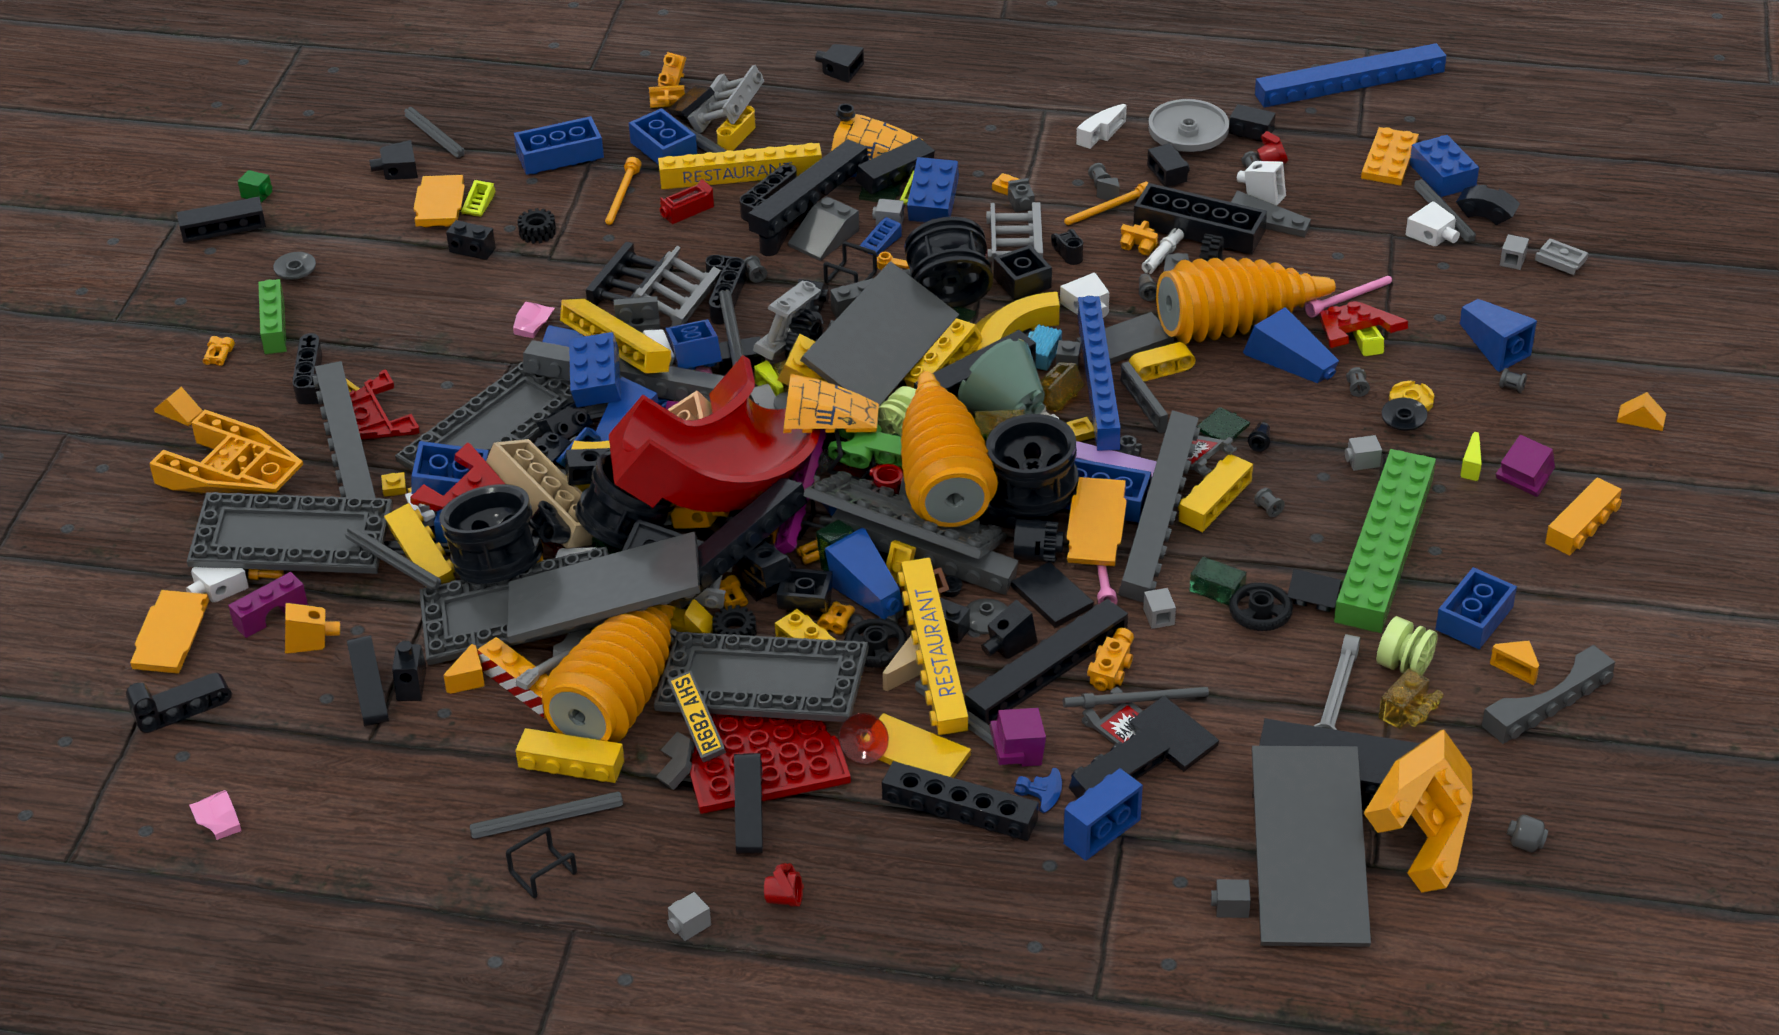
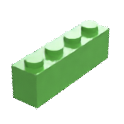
M280 279L258 282L260 335L264 353L287 352L284 296Z

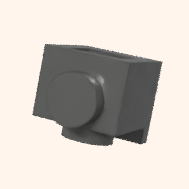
M1028 178L1008 181V199L1014 212L1032 209V202H1035V195L1029 185Z

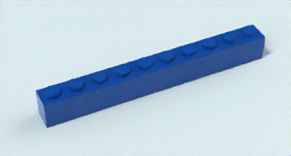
M1435 43L1256 78L1255 96L1263 107H1269L1442 73L1445 71L1447 55Z
M1100 296L1078 297V325L1097 451L1120 450V422Z

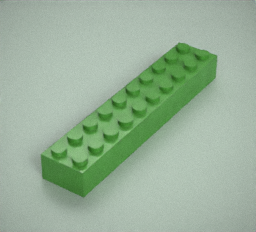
M1390 449L1336 601L1335 623L1382 633L1433 481L1436 458Z

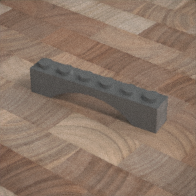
M1592 645L1575 656L1574 666L1570 674L1555 688L1531 697L1502 698L1485 708L1482 727L1502 744L1511 739H1516L1524 731L1536 727L1548 717H1553L1559 710L1573 705L1576 700L1584 695L1591 694L1599 686L1608 684L1614 676L1615 661L1595 645Z

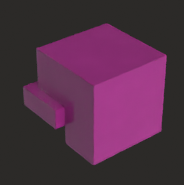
M1519 435L1502 460L1501 467L1496 472V478L1538 497L1555 469L1553 449L1523 435Z
M1039 708L998 710L997 721L990 722V732L998 764H1021L1022 767L1042 765L1046 735Z

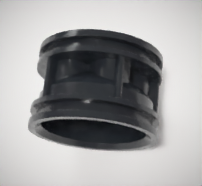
M962 217L937 218L918 226L907 237L904 250L906 261L910 268V276L952 309L971 305L982 299L990 291L993 285L991 264L985 257L987 252L985 234L981 226L976 222Z
M1024 414L1001 422L990 432L986 441V448L988 449L987 454L993 463L998 481L997 491L992 498L996 505L1004 511L1017 516L1040 517L1056 513L1072 502L1073 495L1077 493L1078 470L1074 463L1077 456L1076 437L1069 425L1049 415Z
M608 451L599 456L592 471V482L589 488L582 492L575 508V514L580 524L591 535L610 546L623 550L637 518L664 528V524L669 514L674 511L676 504L661 498L654 507H651L614 484L611 451Z
M508 484L483 486L457 496L442 509L439 517L440 524L448 542L455 573L460 579L477 584L500 582L524 573L539 561L543 553V545L538 534L529 526L533 511L529 496L524 489Z

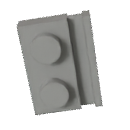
M1549 239L1541 247L1540 252L1536 253L1535 261L1574 275L1575 271L1586 262L1588 252Z

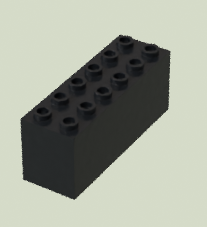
M1266 718L1264 719L1259 746L1358 747L1362 816L1366 817L1364 811L1394 762L1420 745V743Z

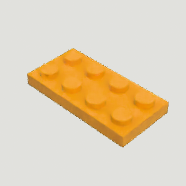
M1379 127L1363 167L1361 179L1401 186L1410 163L1412 144L1418 142L1419 134Z

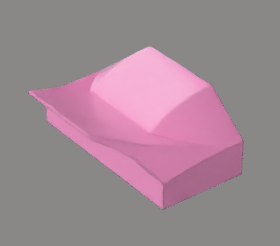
M525 302L516 315L513 326L514 334L534 338L555 308Z
M226 790L189 805L196 823L210 829L214 833L216 840L241 831L235 809Z

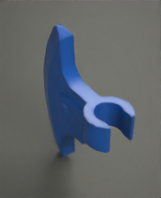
M1052 768L1051 774L1048 777L1036 776L1034 782L1020 776L1017 779L1014 792L1022 796L1030 794L1039 798L1041 801L1039 811L1046 813L1056 804L1062 790L1060 772L1057 768Z

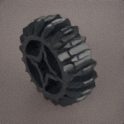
M800 309L795 313L785 340L786 360L799 334L815 342L822 335L824 322L819 312L811 309Z

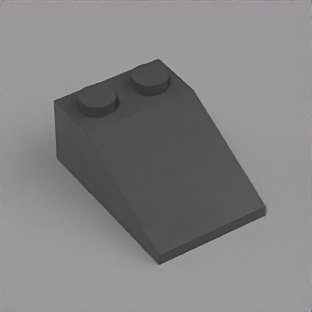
M825 196L811 208L789 240L788 246L819 261L823 260L859 231V210Z

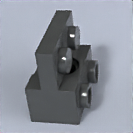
M657 296L614 300L615 317L641 333L644 330H660Z

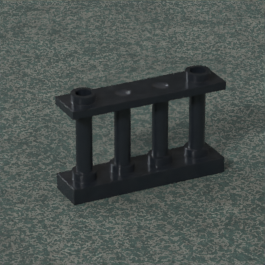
M625 242L586 288L587 300L597 306L603 300L614 302L616 299L633 298L639 287L643 288L662 265L665 255L660 261L637 256L634 253V244ZM635 263L654 269L647 273L629 267ZM625 275L644 281L637 285L619 279ZM615 287L634 293L630 297H626L609 291Z

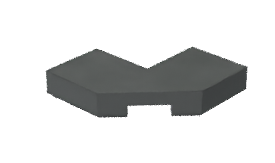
M676 732L661 749L664 755L669 757L671 761L656 777L661 783L673 790L691 771L692 763L690 762V757L694 753L695 744L688 737Z

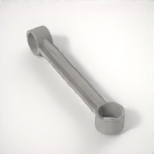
M1345 634L1340 659L1321 721L1314 726L1337 730L1335 724L1354 661L1357 659L1361 637Z

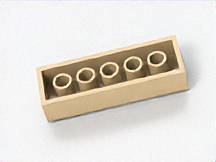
M529 439L493 443L486 462L505 484L518 486L527 492L532 506V515L537 511L539 502L546 501L556 508L558 514L569 525L571 535L566 543L561 544L563 547L568 549L602 543V541L591 535L576 517L575 508L582 492L575 485H568L567 477Z

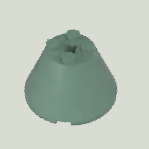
M1007 339L987 350L971 366L969 370L972 373L966 382L962 380L958 391V400L966 406L968 411L999 421H1005L1024 414H1040L1045 408L1043 404L1045 398L1044 390L1030 348L1022 339H1018V341Z

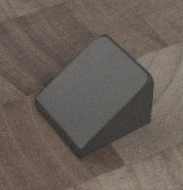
M1118 178L1097 179V198L1109 201L1119 197L1120 187Z

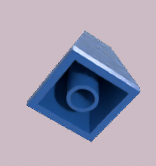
M1480 299L1462 307L1460 325L1498 372L1531 356L1537 323L1535 319Z
M1286 307L1254 325L1243 351L1248 357L1315 383L1332 378L1336 373L1335 368L1339 362Z
M621 377V401L608 403L596 430L601 437L599 442L609 441V433L642 395L658 404L657 393L627 378Z
M862 527L825 548L829 571H833L832 587L884 620L903 609L900 589L866 529Z

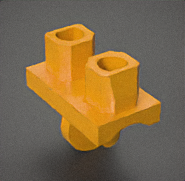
M667 52L663 60L662 72L658 77L659 87L679 85L680 78L684 77L682 72L686 57Z
M684 85L649 87L650 108L670 107L685 94Z
M1143 221L1141 225L1134 224L1133 227L1123 224L1121 227L1122 237L1120 245L1125 250H1131L1134 244L1139 245L1138 251L1143 255L1149 256L1152 250H1155L1160 245L1158 243V234L1154 233V229L1149 228L1148 221Z

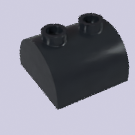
M789 568L791 578L780 582L777 592L778 609H784L788 613L798 609L799 611H808L814 616L827 613L831 602L833 571Z

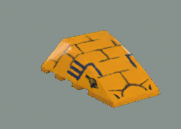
M855 114V117L850 121L840 122L834 134L831 151L849 139L867 146V154L869 160L919 137L885 122Z
M791 374L783 433H791L792 429H802V433H812V429H825L826 433H834L835 429H845L846 432H876L879 404L840 386L806 376Z

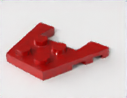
M1356 301L1349 302L1347 305L1340 307L1332 306L1328 310L1320 312V320L1326 332L1330 348L1349 344V336L1346 333L1376 325H1381L1390 333L1408 329V320Z
M386 369L379 372V376L374 380L369 379L364 382V386L359 390L349 392L361 439L420 433L419 426L412 414L389 421L375 397L376 394L394 389V382Z
M467 442L455 454V461L470 471L444 496L423 484L410 497V503L417 506L424 504L430 506L431 510L439 511L451 500L467 491L483 486L505 483L475 448Z

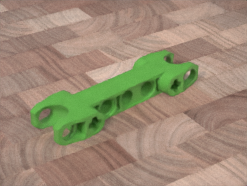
M878 424L876 432H846L845 429H838L841 437L850 440L846 442L841 441L842 450L845 454H843L839 462L851 467L864 469L869 466L874 454L876 463L894 464L902 469L900 436L882 433V428ZM836 441L830 442L828 447V456L834 460L838 456V453L835 451L837 449Z

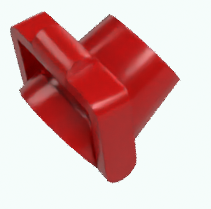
M1266 131L1261 136L1264 146L1257 149L1260 160L1287 163L1288 158L1280 138Z
M879 464L871 468L869 475L873 477L876 487L881 488V486L892 488L894 493L899 495L901 481L904 477L903 470L894 464Z
M791 863L779 864L776 866L775 871H773L774 876H767L765 878V901L770 904L799 907L802 902L804 889L801 875L795 871Z

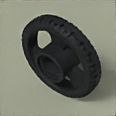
M1254 582L1243 585L1235 590L1230 598L1229 610L1232 618L1239 625L1254 631H1271L1284 626L1289 621L1292 615L1293 604L1291 598L1287 596L1288 594L1278 586L1276 587V585L1264 582ZM1249 596V608L1240 610L1238 602L1242 598ZM1274 597L1278 599L1282 603V605L1273 604Z
M871 618L854 624L847 631L844 641L868 642L869 650L864 667L881 668L889 665L907 641V635L900 625L891 620ZM897 637L899 645L891 653L888 652V640Z

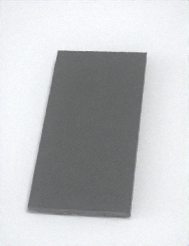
M890 261L807 350L800 361L828 383L858 393L878 403L880 406L953 323L959 313Z
M521 362L480 394L455 410L443 421L437 423L428 432L422 434L417 440L404 447L402 451L395 455L396 461L413 471L419 441L461 447L468 442L476 449L489 450V453L495 442L529 439L533 442L542 435L536 422L574 401L570 391V384L558 378L523 372V362Z
M843 471L824 478L820 482H815V484L805 488L803 495L804 497L977 559L1005 543L1008 535L1002 532L1001 527L982 525L978 519L958 527H942L933 522L925 521L914 512L906 494H902V496L895 494L892 488L885 486L878 488L873 486V482L870 480L853 479L850 473Z
M206 492L188 554L187 565L188 567L377 574L380 558L347 539L345 533L349 527H355L384 545L388 528L384 516L391 513L392 499Z
M695 532L509 581L507 623L509 643H524L531 638L550 636L557 631L572 630L577 626L587 623L595 624L602 619L636 610L643 611L650 606L658 604L666 605L673 600L692 598L696 594L701 593L698 545Z
M607 546L537 562L524 573L500 582L477 584L464 580H454L449 583L440 584L437 590H431L428 587L419 589L428 665L458 659L471 644L476 645V648L479 649L495 637L511 647L597 627L602 624L606 619H602L595 624H583L572 630L557 631L550 636L531 638L524 643L516 642L510 644L507 638L509 581L609 555Z
M677 632L654 702L655 711L681 712L668 679L691 670L710 714L850 722L869 650L868 642Z
M1252 746L1260 945L1370 947L1371 936L1358 747Z

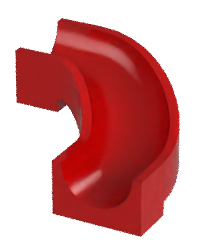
M742 355L710 392L709 397L713 414L697 420H685L645 395L638 399L609 433L614 484L651 507H654L661 498H664L678 506L702 512H728L743 509L781 477L790 478L813 452L819 440L820 429H812V433H802V429H792L791 433H783L786 408H764L749 398L755 387L750 359Z

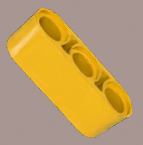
M747 105L735 124H731L727 119L716 130L717 144L727 151H733L755 129V110L752 106Z
M1183 342L1139 352L1129 359V363L1143 381L1189 370L1196 361L1194 355Z

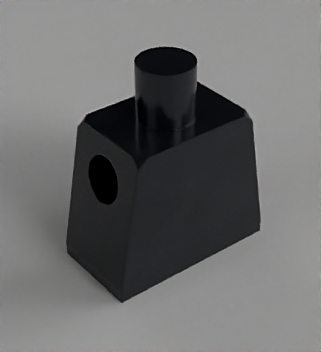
M833 44L827 52L818 50L815 61L822 63L825 75L849 83L864 65V48Z
M411 140L381 147V158L369 160L371 172L383 170L386 180L418 178Z
M1015 600L988 624L990 639L983 643L981 648L988 657L999 652L1005 659H1010L1036 644L1038 641L1032 612L1018 600Z
M402 641L395 648L392 672L396 700L422 701L427 668L421 645L411 644L409 641ZM407 673L412 676L411 681H408Z

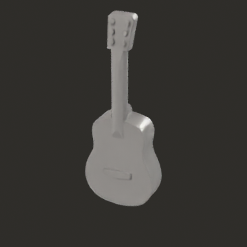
M585 629L568 633L564 641L553 647V657L533 669L526 670L517 677L516 686L528 690L539 679V676L556 667L569 654L572 648L579 644L592 630Z

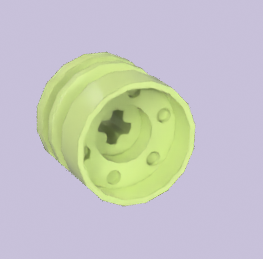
M902 386L879 406L877 424L882 428V433L891 435L897 433L902 436L905 414L915 395L916 389Z
M1395 616L1388 624L1381 638L1376 657L1377 664L1395 670L1401 663L1400 672L1404 675L1409 673L1410 677L1418 680L1422 677L1433 658L1438 638L1437 632L1430 629L1426 631L1425 627L1419 626L1413 633V622Z

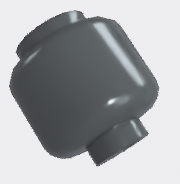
M1522 814L1516 821H1510L1506 835L1511 836L1510 843L1513 847L1533 853L1537 849L1543 848L1548 835V829H1545V824L1542 820Z

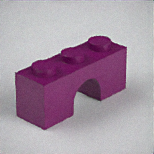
M289 572L228 606L233 626L247 638L267 627L265 622L266 615L274 607L278 606L285 613L286 603L308 605L303 583L292 572Z

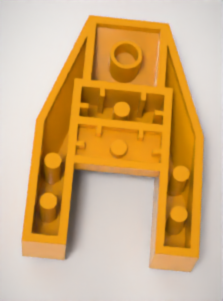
M204 410L191 422L196 443L214 449L201 462L162 450L149 463L154 484L175 491L242 494L276 493L303 466L302 460L262 429L208 410Z
M1440 730L1394 762L1364 811V815L1377 833L1403 828L1410 815H1412L1428 838L1407 872L1421 893L1447 888L1457 870L1473 798L1472 768L1446 731Z

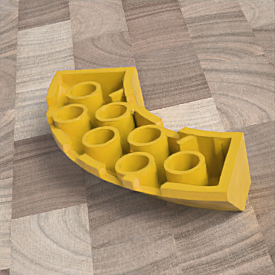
M1058 292L1041 293L1019 299L982 318L976 323V326L983 340L972 353L1017 330L1022 332L1029 328L1035 330L1039 324L1045 327L1059 325L1060 304Z

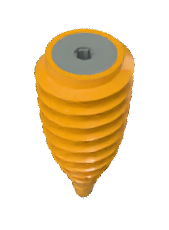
M1231 257L1223 261L1218 258H1212L1208 261L1196 259L1193 262L1181 260L1174 269L1164 271L1160 275L1157 283L1156 303L1159 320L1165 333L1171 337L1176 336L1179 342L1187 345L1191 337L1196 342L1201 343L1207 335L1210 339L1217 340L1222 332L1229 338L1235 334L1237 329L1242 334H1246L1249 332L1251 325L1258 324L1285 307L1292 313L1293 308L1296 306L1303 308L1306 302L1330 295L1335 291L1336 285L1335 281L1328 277L1310 276L1308 273L1299 274L1294 268L1285 269L1277 262L1269 265L1262 259H1258L1255 262L1248 258H1242L1237 261Z
M928 371L923 372L918 377L917 389L907 408L902 425L901 456L906 495L912 509L921 519L942 527L966 525L979 518L987 509L989 502L997 491V476L994 472L993 463L988 457L985 440L972 414L968 412L966 406L954 394L941 386L934 374Z
M658 604L650 606L643 611L636 610L609 617L572 648L569 654L551 671L542 692L545 716L551 727L558 734L615 743L621 741L626 736L628 729L633 726L636 718L643 711L645 704L652 695V691L658 685L660 676L663 674L665 663L669 657V646L671 643L670 620L673 618V612L676 607Z

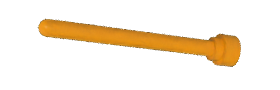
M636 157L627 158L624 164L626 173L605 220L607 225L613 224L633 175L640 171L642 163Z
M1145 181L1138 184L1134 191L1065 218L1064 223L1072 225L1136 198L1139 199L1148 182Z

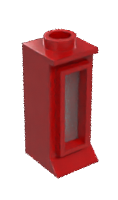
M701 179L693 187L665 199L661 197L660 213L662 217L666 218L671 224H675L713 208V188Z

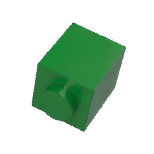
M248 170L238 180L241 198L259 197L262 203L273 192L270 177L267 174Z

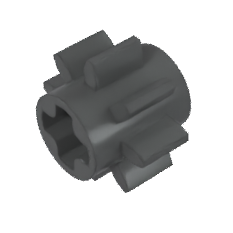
M1125 435L1120 438V450L1113 451L1139 457L1142 451V444H1136L1137 438Z

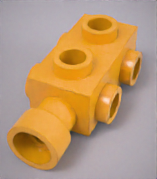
M1118 628L1113 638L1107 637L1103 646H1098L1095 656L1096 660L1094 663H1090L1087 671V676L1090 677V684L1095 689L1105 691L1106 689L1112 690L1116 685L1121 686L1125 675L1123 669L1124 667L1129 669L1133 660V654H1130V646L1134 640V635L1130 630Z

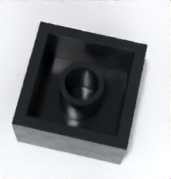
M1031 245L994 257L993 278L1015 301L1052 288V267Z

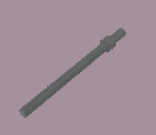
M1208 687L1104 695L1084 693L1078 697H1065L1062 702L1064 708L1082 706L1083 709L1094 708L1095 705L1157 701L1163 696L1169 700L1208 697L1209 690Z

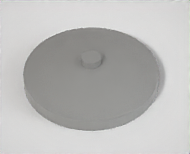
M1179 99L1166 102L1155 108L1149 116L1148 129L1151 137L1161 145L1170 143L1177 151L1196 152L1211 149L1222 143L1229 132V119L1222 109L1209 102L1195 99Z

